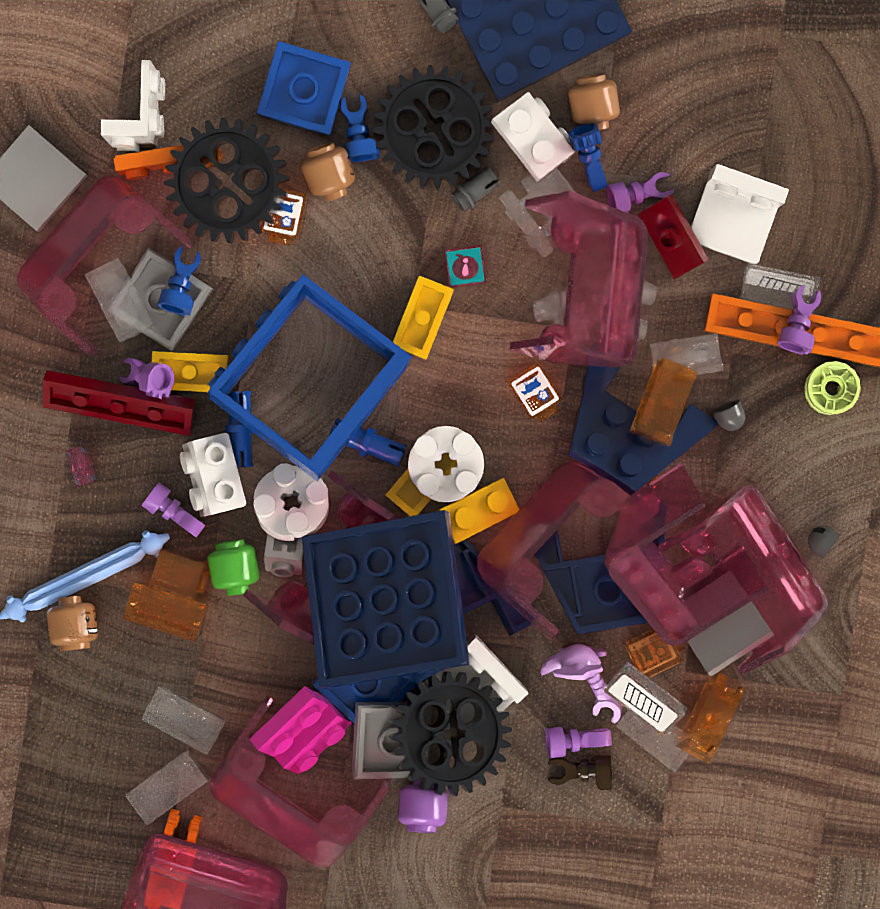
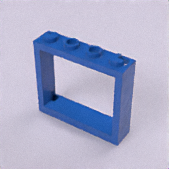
M303 274L297 282L292 280L287 287L285 286L279 294L281 302L273 311L268 308L260 316L255 324L258 330L250 340L243 338L231 354L235 359L226 370L220 367L214 373L215 376L208 384L211 387L208 394L211 401L318 482L408 368L412 356ZM304 299L388 362L312 459L228 396L229 392Z

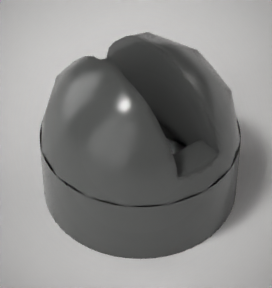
M740 400L725 403L712 412L718 425L728 431L738 430L743 426L746 419L745 410Z
M817 526L808 536L809 547L823 559L841 534L828 526Z

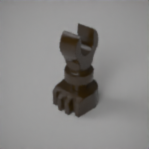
M596 755L595 763H589L588 759H581L580 763L568 761L564 757H557L549 760L547 764L562 765L565 768V775L562 777L548 778V781L552 784L561 785L571 779L581 778V782H589V778H596L598 789H612L611 755Z

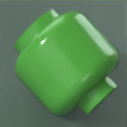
M244 539L214 544L215 550L207 556L212 586L216 589H226L227 596L250 592L249 585L257 582L260 578L255 548L252 545L245 544Z

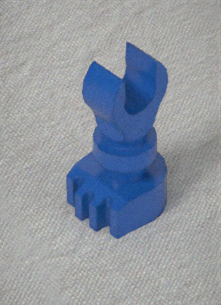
M361 94V108L357 112H350L347 109L345 96L341 101L342 114L349 122L350 127L346 130L347 138L352 140L345 144L350 162H364L381 157L380 149L376 148L375 145L378 142L371 138L366 139L370 135L369 127L364 126L367 102Z
M587 124L573 128L569 131L568 135L572 149L576 152L579 151V160L584 163L589 186L592 187L593 192L607 188L606 178L599 160L601 157L600 147L595 146L602 143L598 125Z
M181 246L174 255L175 275L169 278L168 286L170 289H163L161 291L157 305L165 311L187 317V315L190 316L194 302L185 292L190 291L191 282H189V278L198 269L201 256L198 251L194 263L185 265L180 260L183 246Z

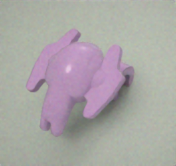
M573 644L566 648H560L558 653L547 658L542 665L541 675L553 671L555 677L572 680L586 679L596 697L593 715L597 716L601 708L609 707L613 710L611 722L615 724L619 721L622 713V702L610 694L600 674L603 668L599 657L606 656V650L596 649L584 644Z

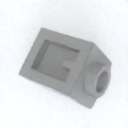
M268 534L264 553L265 570L271 571L272 574L279 577H291L293 574L302 575L304 557L302 537L294 538V541H284Z

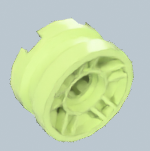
M837 361L825 362L813 369L807 376L804 385L805 398L810 407L818 413L825 415L840 414L852 408L858 400L861 391L860 379L855 370L847 364ZM828 382H837L839 384L837 386L838 394L829 395L825 389Z

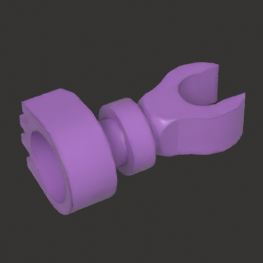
M659 172L653 175L647 182L639 184L638 181L629 183L627 188L622 181L607 185L606 194L612 216L616 219L628 215L631 209V202L637 205L643 203V199L662 200L671 195L674 190L659 192L655 187L657 180L667 178L670 174Z
M805 284L797 288L791 296L793 315L789 316L787 322L790 327H783L781 329L777 342L779 347L799 355H808L812 352L815 338L812 334L805 331L809 330L811 325L809 317L812 311L819 306L822 297L820 291L817 290L813 293L810 304L805 303L802 299Z
M126 358L123 361L131 365V372L127 378L120 377L122 383L139 386V390L146 392L148 396L162 399V396L169 397L174 383V372L170 366L158 362L145 364V362L133 358Z
M158 482L141 506L152 514L159 509L163 512L162 517L168 521L171 518L197 538L205 525L179 506L181 502L176 498L173 501L167 496L171 490L161 482Z
M562 727L544 728L546 752L549 758L565 757L566 749L569 748L571 752L580 751V747L612 745L611 730H608V728H596L580 732L577 729H570L568 734H564Z

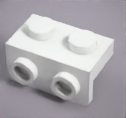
M527 92L494 117L491 123L538 182L560 164L568 161L575 151L572 149L568 133L561 127L557 129L548 118L550 112L544 102L538 97L534 99Z
M227 433L190 441L182 445L184 452L180 453V461L184 473L190 474L193 488L189 490L190 500L195 511L199 510L200 517L229 511L246 505L232 445Z

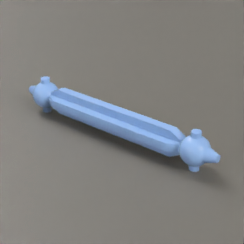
M145 530L142 533L143 538L141 542H129L29 590L22 599L13 598L12 595L8 596L5 608L0 612V620L10 618L24 622L27 619L25 616L27 611L40 610L57 602L58 598L72 595L140 562L146 554L154 555L156 558L160 557L163 545L170 539L169 534H156Z

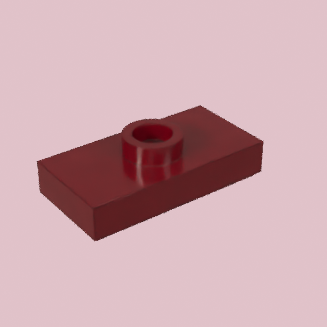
M673 194L638 214L674 280L709 260Z

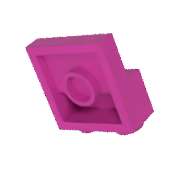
M304 686L250 738V741L258 751L275 757L284 769L300 774L312 768L318 761L319 755L328 746L336 744L343 738L346 729L352 724V721L325 696Z

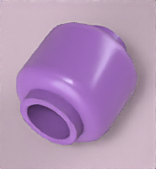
M422 777L413 782V785H406L400 789L398 820L406 825V831L436 833L437 827L443 826L447 820L448 792L444 790L442 795L435 794L434 782L427 791L421 789L420 782Z

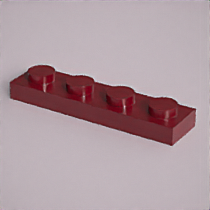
M49 370L45 373L43 379L44 408L191 436L194 426L196 399L169 394V397L162 396V399L148 396L146 392L140 391L136 387Z

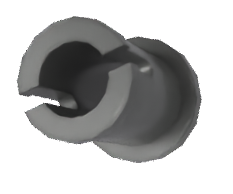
M417 0L433 21L431 26L434 30L438 29L441 33H444L458 23L459 18L455 14L458 11L455 7L450 8L445 0Z
M485 166L482 171L462 186L460 184L455 185V191L451 193V196L463 212L467 209L474 210L476 208L475 203L501 184L499 180H495L497 176L488 166Z

